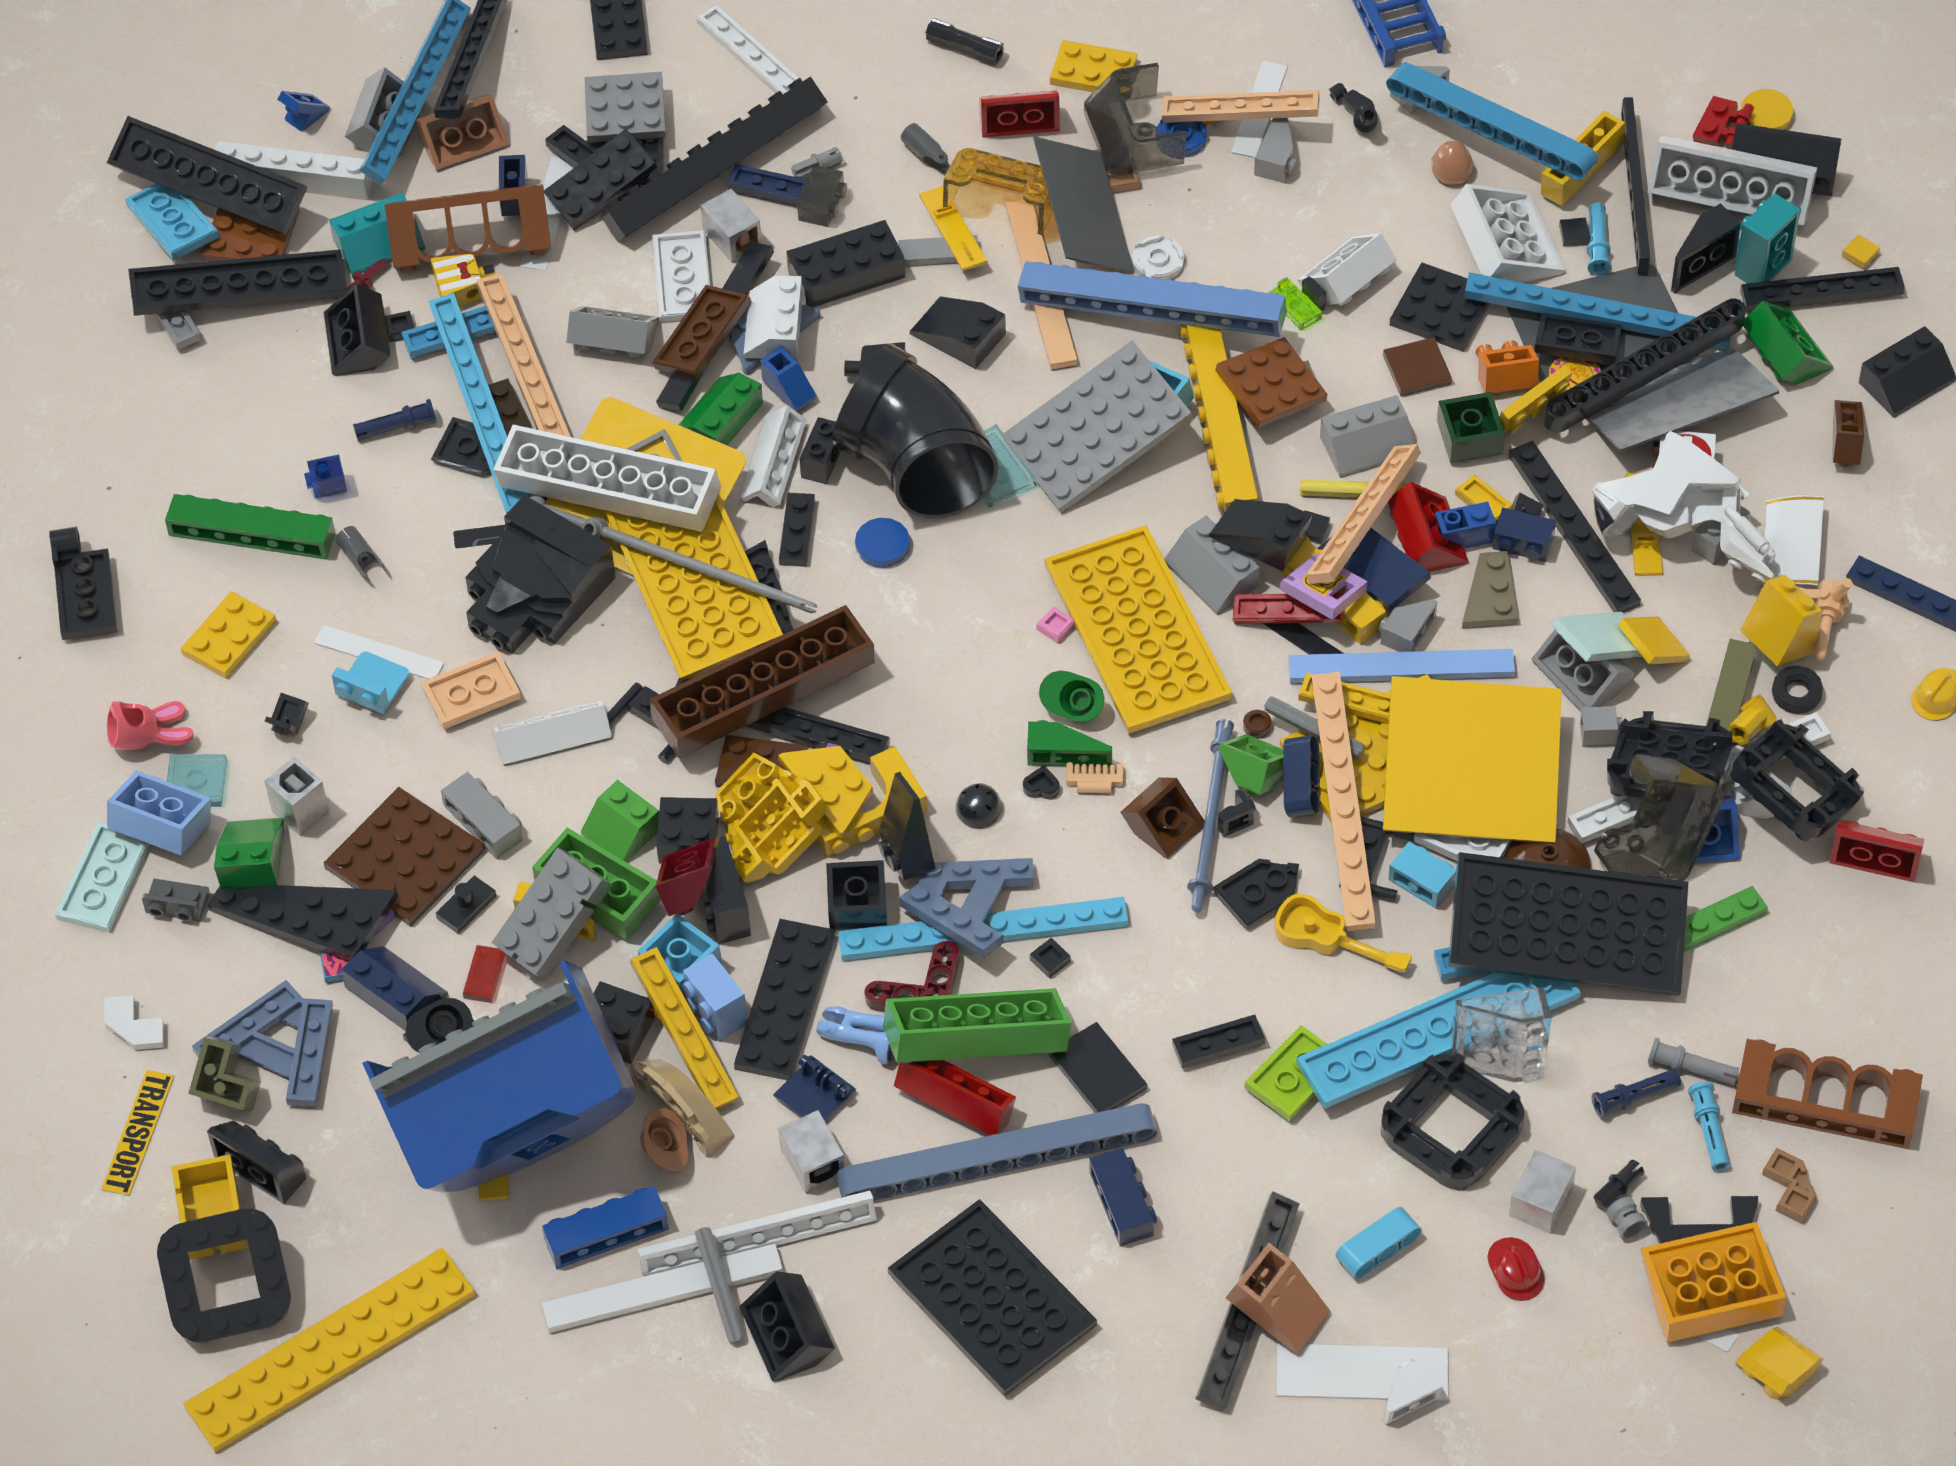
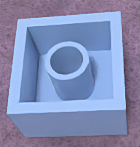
M713 953L683 970L684 983L682 987L686 993L685 999L693 1014L697 1013L700 1017V1023L707 1034L712 1033L719 1042L746 1026L745 994Z

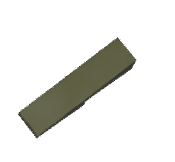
M1729 639L1707 724L1709 718L1719 719L1720 726L1729 731L1728 726L1739 716L1755 659L1757 646L1754 644Z

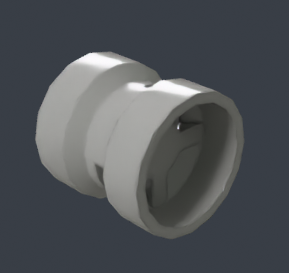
M1631 1197L1617 1200L1606 1212L1610 1220L1618 1225L1617 1231L1623 1239L1636 1236L1647 1226L1646 1219L1642 1213L1636 1211L1637 1205Z

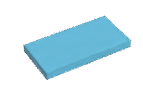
M154 184L125 199L127 207L172 260L220 238L216 228L188 196Z

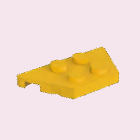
M841 746L779 754L778 761L785 770L815 786L825 800L823 818L840 839L844 838L852 820L857 818L861 811V806L867 802L873 792V786Z

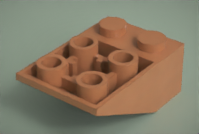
M1271 1243L1265 1246L1225 1297L1296 1355L1330 1312V1309L1295 1263Z

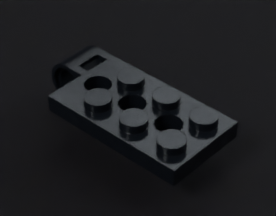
M77 526L50 530L49 537L55 570L62 640L118 632L108 548L82 552ZM79 564H89L88 568L84 570L76 569ZM81 586H91V589L86 592L78 591ZM86 607L94 608L89 614L80 613Z

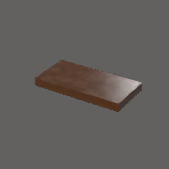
M705 285L652 362L654 368L698 380L751 303L750 296Z

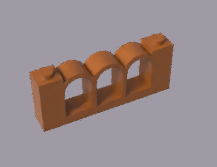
M543 184L385 203L393 268L399 267L400 272L415 270V265H420V259L431 262V258L449 256L452 249L458 255L472 254L474 257H477L487 250L489 244L500 253H512L518 251L524 245L525 251H531V255L546 254V249L551 248ZM518 199L522 236L515 245L509 247L501 246L494 241L491 235L487 203ZM481 203L485 241L479 249L465 251L456 244L454 239L450 207ZM444 208L448 246L442 254L430 256L423 253L419 248L413 212Z
M1761 1039L1746 1040L1732 1113L1909 1149L1923 1074L1915 1073L1909 1069H1893L1891 1074L1885 1068L1878 1065H1864L1853 1071L1847 1062L1835 1056H1824L1812 1063L1804 1052L1795 1048H1782L1775 1051L1776 1044H1771ZM1781 1068H1791L1801 1074L1804 1080L1802 1101L1767 1095L1771 1074ZM1823 1076H1831L1838 1079L1845 1088L1843 1110L1808 1103L1812 1082ZM1862 1085H1873L1881 1089L1886 1096L1884 1118L1850 1112L1849 1108L1853 1091Z

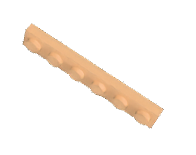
M1319 90L1164 96L1162 121L1163 123L1317 117L1319 115L1320 95Z

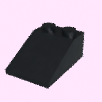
M1721 203L1712 209H1706L1699 216L1677 253L1671 291L1674 294L1736 257L1741 222Z
M940 296L910 330V335L976 369L1006 335V319L1004 313L983 302Z
M1234 499L1210 532L1209 537L1283 572L1306 540L1312 515L1287 503Z
M897 772L894 774L879 829L882 841L878 843L882 857L884 859L888 858L892 871H897L903 880H907L936 868L920 799L901 772Z
M726 835L719 838L707 887L708 902L703 903L709 935L715 934L717 944L751 936L748 904Z

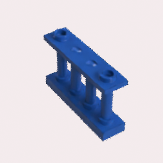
M1352 0L1384 67L1394 65L1395 54L1398 50L1432 41L1437 53L1443 51V41L1446 40V33L1442 25L1439 26L1427 0H1389L1381 3L1373 2L1372 0ZM1414 5L1418 13L1387 22L1381 20L1379 16L1380 13ZM1423 23L1427 31L1398 40L1389 36L1390 31Z

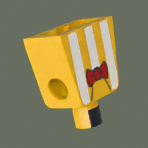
M472 254L431 258L433 276L440 297L454 292L459 308L482 299L477 287V279L496 274L493 264L477 267L475 257Z

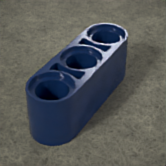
M1315 735L1284 740V808L1287 816L1290 818L1319 813V744Z

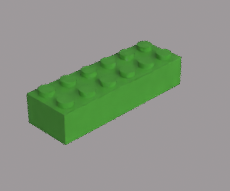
M1052 988L886 999L883 1029L896 1062L911 1063L914 1061H940L943 1059L1065 1052L1068 1049L1071 1021L1057 989Z

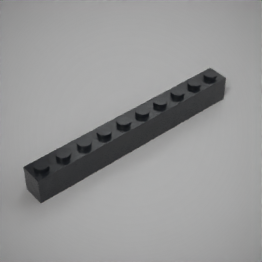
M810 76L804 81L801 78L796 79L788 85L790 90L782 94L781 91H778L767 99L769 104L764 107L758 104L748 111L749 117L742 121L740 117L727 125L728 131L722 134L719 130L707 138L709 143L704 147H701L700 144L694 146L687 151L689 155L687 158L681 160L678 157L666 165L669 170L663 174L658 170L646 178L648 182L646 185L640 187L637 184L625 192L628 197L622 201L617 197L605 205L607 211L601 215V218L616 240L619 242L822 108L828 101Z

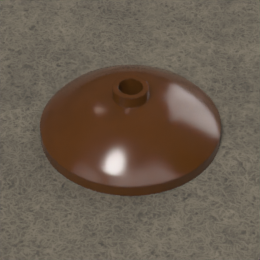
M1556 828L1555 843L1513 840L1505 854V858L1591 869L1590 856L1584 844L1571 833Z

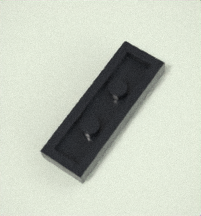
M787 494L779 565L807 567L815 494Z
M1255 1014L1172 1039V1046L1181 1068L1265 1044V1037Z

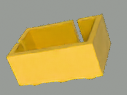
M231 1155L171 1166L180 1223L241 1209ZM243 1240L188 1254L189 1259L213 1256L216 1249H220L221 1254L247 1249V1241Z

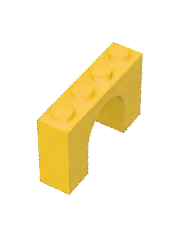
M896 746L870 757L871 774L885 794L880 805L871 811L859 813L857 818L852 820L847 828L845 837L842 839L839 838L823 817L819 820L823 830L816 841L826 857L840 854L848 847L859 842H866L880 833L879 829L894 774L897 772H901L918 795L923 814L928 811L927 795Z

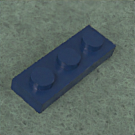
M735 164L727 182L728 190L732 189L736 192L802 207L811 187L810 180Z

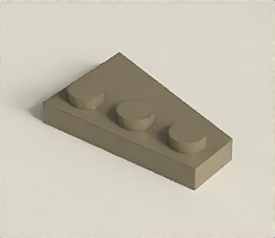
M1507 551L1480 553L1462 622V629L1517 625L1518 616Z

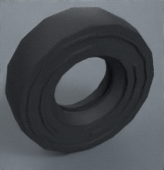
M1798 665L1780 670L1775 676L1772 686V695L1776 704L1783 710L1796 714L1807 713L1815 709L1821 701L1823 692L1821 678L1816 672ZM1792 682H1799L1808 688V693L1803 697H1795L1788 693L1786 687Z

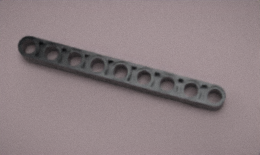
M1728 299L1554 397L1546 405L1544 418L1546 429L1553 433L1563 432L1736 334L1744 325L1746 305L1739 299Z

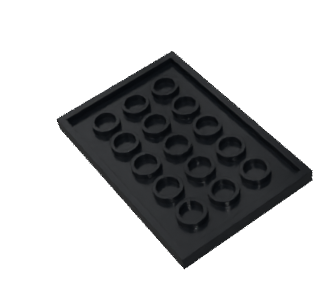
M981 1199L977 1200L888 1267V1274L1004 1396L1097 1326V1319Z

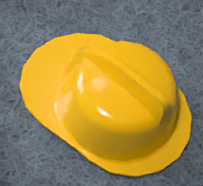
M1948 668L1935 669L1918 684L1912 694V706L1918 715L1928 720L1938 721L1947 718L1955 711V670Z

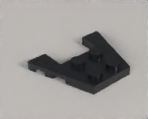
M1731 1196L1732 1224L1671 1225L1668 1197H1641L1640 1200L1641 1210L1643 1213L1645 1212L1649 1221V1227L1659 1244L1752 1223L1758 1204V1196Z

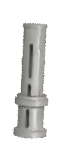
M1658 1038L1654 1040L1648 1059L1650 1064L1657 1062L1667 1065L1671 1069L1675 1068L1677 1071H1680L1681 1068L1731 1084L1732 1086L1735 1085L1736 1078L1725 1073L1737 1076L1739 1072V1067H1733L1688 1053L1684 1046L1673 1047L1661 1043Z

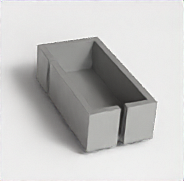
M557 848L491 943L511 958L516 959L519 964L534 975L547 979L594 912L592 908L581 904L583 900L598 906L613 884L571 853Z

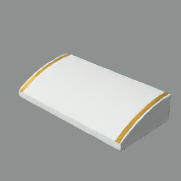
M1787 496L1767 500L1764 538L1769 542L1768 545L1771 546L1775 553L1774 560L1767 567L1776 577L1787 576L1797 587L1805 589L1818 588L1824 496ZM1761 583L1760 585V592L1764 586V583Z

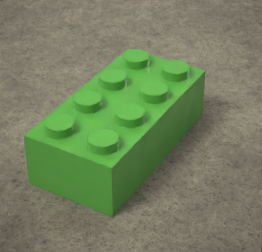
M568 827L532 867L535 881L556 849L560 848L571 853L613 884L598 906L586 900H583L581 904L594 910L590 916L593 921L625 940L632 935L661 901L655 887L657 880Z

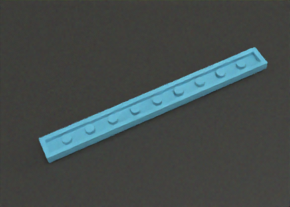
M453 292L428 302L507 514L524 495L529 497V494L500 487L493 470L506 442L507 435Z
M1124 897L993 912L988 913L983 923L1003 934V942L1128 927V916ZM924 921L838 931L842 962L933 951L935 945L942 941H951L958 948L965 947Z

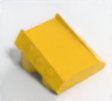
M1775 1327L1742 1353L1735 1363L1742 1368V1372L1748 1378L1758 1379L1763 1382L1764 1392L1770 1398L1781 1399L1792 1395L1812 1378L1824 1358L1781 1328Z

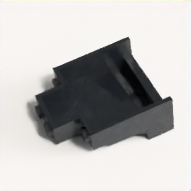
M524 495L504 516L505 528L501 536L475 562L476 566L465 577L468 594L476 600L466 612L470 631L476 636L485 637L496 648L505 649L511 654L516 651L532 632L538 638L546 639L556 644L616 578L612 545Z

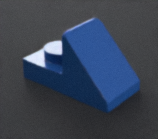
M281 91L277 99L285 105V110L288 111L285 121L299 131L306 130L326 114L330 106L313 94Z

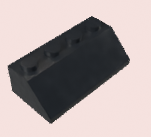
M1736 123L1732 150L1817 167L1812 194L1832 196L1842 138Z

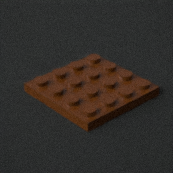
M398 787L323 863L327 871L353 888L397 890L399 897L391 910L394 911L395 917L411 927L486 849L485 843Z

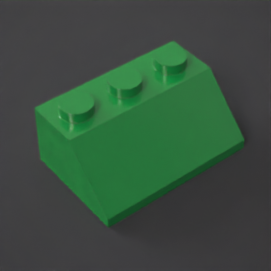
M1762 301L1745 318L1743 327L1747 331L1745 333L1746 337L1752 343L1757 344L1761 350L1759 354L1765 361L1772 364L1775 368L1774 374L1781 381L1800 384L1828 372L1834 367L1791 310Z
M741 373L719 377L678 425L728 446L763 405L762 385Z

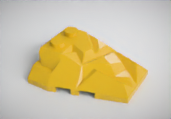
M753 753L715 792L721 821L727 825L728 833L725 835L728 844L732 847V857L737 873L746 883L763 879L768 873L777 875L784 873L822 833L823 827L819 820L824 816L825 800L815 786L756 753Z

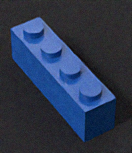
M653 1186L650 1188H640L622 1198L609 1199L604 1204L593 1208H583L576 1214L565 1218L552 1219L548 1224L542 1225L544 1240L555 1268L559 1269L669 1230L666 1211L656 1187Z

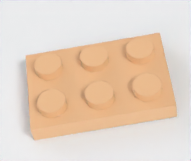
M499 652L421 682L422 689L443 729L521 699L520 691Z

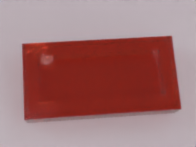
M476 946L463 990L464 999L492 1003L505 959V952L499 948Z

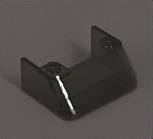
M1158 63L1121 68L1113 71L1084 101L1083 112L1098 151L1101 152L1105 169L1111 174L1122 175L1184 164L1186 131L1160 135L1157 127L1151 123H1133L1125 101L1157 96Z

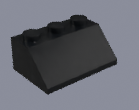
M356 283L324 311L331 370L335 376L375 370L390 357L382 294Z
M1926 326L1864 361L1859 377V384L1893 418L1956 381V374L1943 343Z
M230 1121L208 1129L207 1133L214 1158L231 1155L235 1174L282 1204H285L306 1180L304 1164L300 1158L294 1154L288 1155L284 1153L270 1139L265 1141L250 1126H242L235 1121Z
M776 1271L739 1306L772 1381H779L816 1367L835 1349L802 1274Z

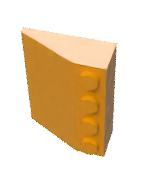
M1757 1222L1641 1248L1657 1317L1667 1343L1773 1319L1784 1314L1786 1295Z

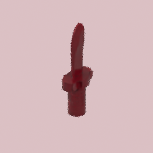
M381 259L375 262L364 274L354 272L352 275L354 282L347 287V291L356 283L370 289L373 286L370 280L389 264V260Z

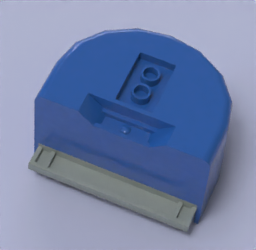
M565 960L560 962V966L569 984L560 982L544 991L542 988L536 989L525 996L527 1000L517 1005L515 1002L506 1004L499 1009V1014L491 1018L483 1016L473 1021V1027L464 1032L462 1029L453 1031L445 1036L446 1041L438 1045L435 1043L425 1045L418 1050L420 1054L410 1059L408 1056L400 1058L392 1063L393 1067H387L368 1060L362 1063L411 1172L420 1187L444 1193L461 1191L488 1183L571 1146L620 1116L633 1104L635 1100L634 1084L581 967Z

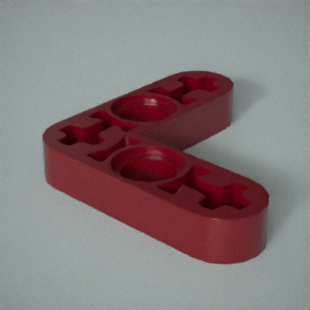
M942 941L935 945L924 986L888 981L870 982L864 990L867 1006L874 1010L885 1011L886 999H891V994H893V998H900L905 994L912 995L913 997L935 996V993H938V996L951 995L960 962L957 945L951 941ZM946 953H951L947 956V965L943 964L942 957ZM943 974L948 977V980L943 983H937L933 981V978ZM877 993H882L879 995V998H874Z

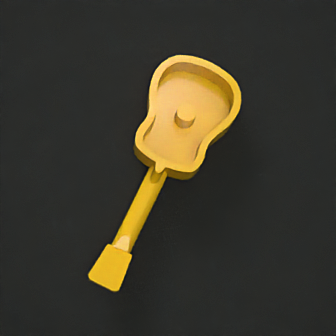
M1295 894L1288 897L1276 914L1275 935L1285 946L1309 948L1323 955H1331L1340 946L1385 964V967L1402 973L1406 972L1412 961L1410 954L1392 951L1387 953L1347 937L1344 916L1326 909L1318 900L1309 895Z

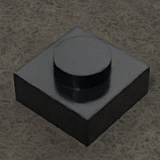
M1520 492L1515 497L1511 509L1540 516L1543 504Z

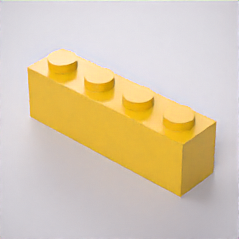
M1603 111L1575 139L1596 152L1599 159L1596 165L1583 180L1579 181L1547 167L1541 173V195L1563 206L1624 144L1625 122Z

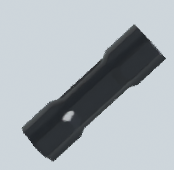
M932 18L925 32L926 39L966 51L992 64H998L1004 52V43L957 29L952 24L936 18Z

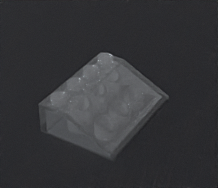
M1544 987L1456 1000L1450 1055L1454 1056L1455 1053H1459L1465 1056V1064L1480 1074L1514 1083H1532L1538 1079H1544L1551 1026V1014Z

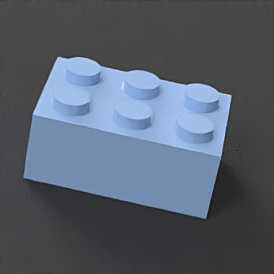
M137 770L107 801V828L180 856L186 852L210 825L211 798Z

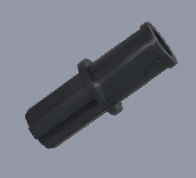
M1632 1159L1617 1174H1611L1609 1181L1594 1194L1595 1204L1604 1209L1621 1194L1625 1195L1629 1191L1628 1187L1644 1174L1642 1166L1632 1172L1640 1163Z

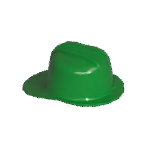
M1059 670L1051 672L1040 684L1039 697L1041 703L1046 710L1058 716L1077 722H1087L1097 717L1104 707L1105 697L1103 689L1090 678L1069 671Z

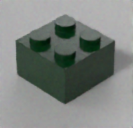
M1492 392L1438 401L1437 423L1450 463L1503 454L1505 432Z

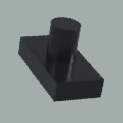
M474 875L467 883H460L455 887V894L436 912V918L458 934L496 897V890Z

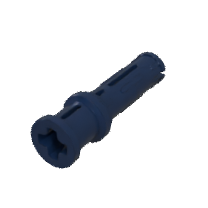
M427 399L426 403L412 407L405 405L402 411L354 423L353 427L357 441H359L360 439L406 426L413 429L417 424L428 421L434 423L437 420L431 400Z
M1672 1068L1669 1071L1627 1086L1616 1084L1614 1089L1606 1092H1594L1591 1095L1592 1104L1597 1115L1600 1118H1604L1611 1111L1620 1108L1623 1110L1629 1109L1632 1102L1680 1086L1681 1079L1677 1070ZM1656 1083H1660V1084H1658V1085H1656V1086H1653V1087L1647 1088V1089H1645V1090H1642V1088L1648 1087V1086L1653 1085V1084H1656Z

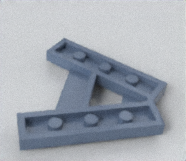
M1033 858L936 862V869L919 875V883L899 897V906L977 955L985 958L1003 944V934L983 922L1002 887L1034 886ZM971 889L961 908L941 897L944 890Z
M285 980L205 1037H218L241 1044L240 1057L289 1078L286 1095L287 1105L316 1107L333 1012L332 1000L304 999ZM281 1021L298 1028L295 1048L265 1036L263 1033ZM204 1037L192 1045L193 1052L198 1057Z

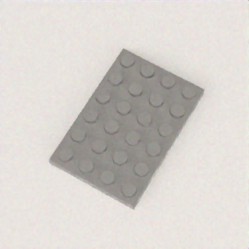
M1132 340L1001 436L1062 514L1194 417Z

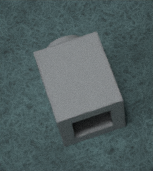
M1616 706L1581 708L1580 731L1582 747L1616 745L1622 717H1617Z

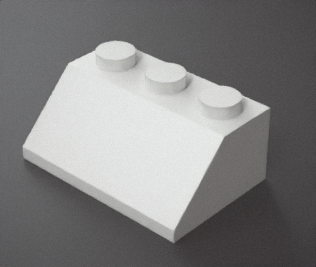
M1382 233L1352 236L1301 276L1298 282L1302 286V280L1308 276L1312 277L1326 291V305L1338 304L1342 306L1353 299L1352 295L1355 292L1369 287L1374 277L1388 272L1390 269L1389 265L1397 259Z
M775 275L749 291L751 303L748 306L744 358L763 359L782 346L797 360L803 300L802 276Z

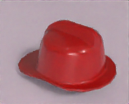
M1513 1237L1502 1238L1493 1243L1489 1248L1487 1258L1501 1291L1509 1298L1518 1301L1530 1300L1536 1297L1542 1290L1545 1279L1542 1267L1531 1246L1525 1241Z

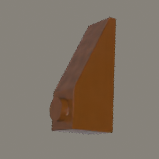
M1835 400L1832 445L1833 463H1838L1845 467H1850L1854 464L1860 465L1864 441L1862 402Z

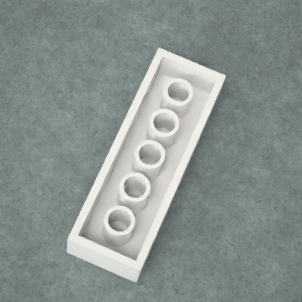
M1661 135L1657 143L1648 193L1714 207L1721 203L1728 210L1747 214L1756 212L1757 207L1763 200L1767 201L1776 193L1801 209L1798 224L1804 225L1807 219L1817 167Z

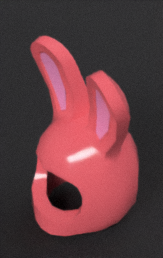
M113 701L108 711V741L110 746L117 750L143 749L152 742L180 746L192 741L194 733L188 727L159 728L183 718L185 707L179 701H171L154 709L141 704Z

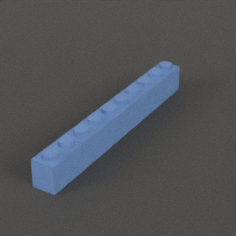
M1025 261L1017 286L1021 303L1280 337L1287 314L1285 295L1203 285L1196 282H1180L1172 279H1157L1143 275L1135 276L1119 272L1097 271L1095 269H1081L1067 265L1045 264L1043 262Z

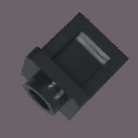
M280 693L272 717L266 716L264 722L272 725L271 731L285 736H287L288 731L298 734L309 702Z

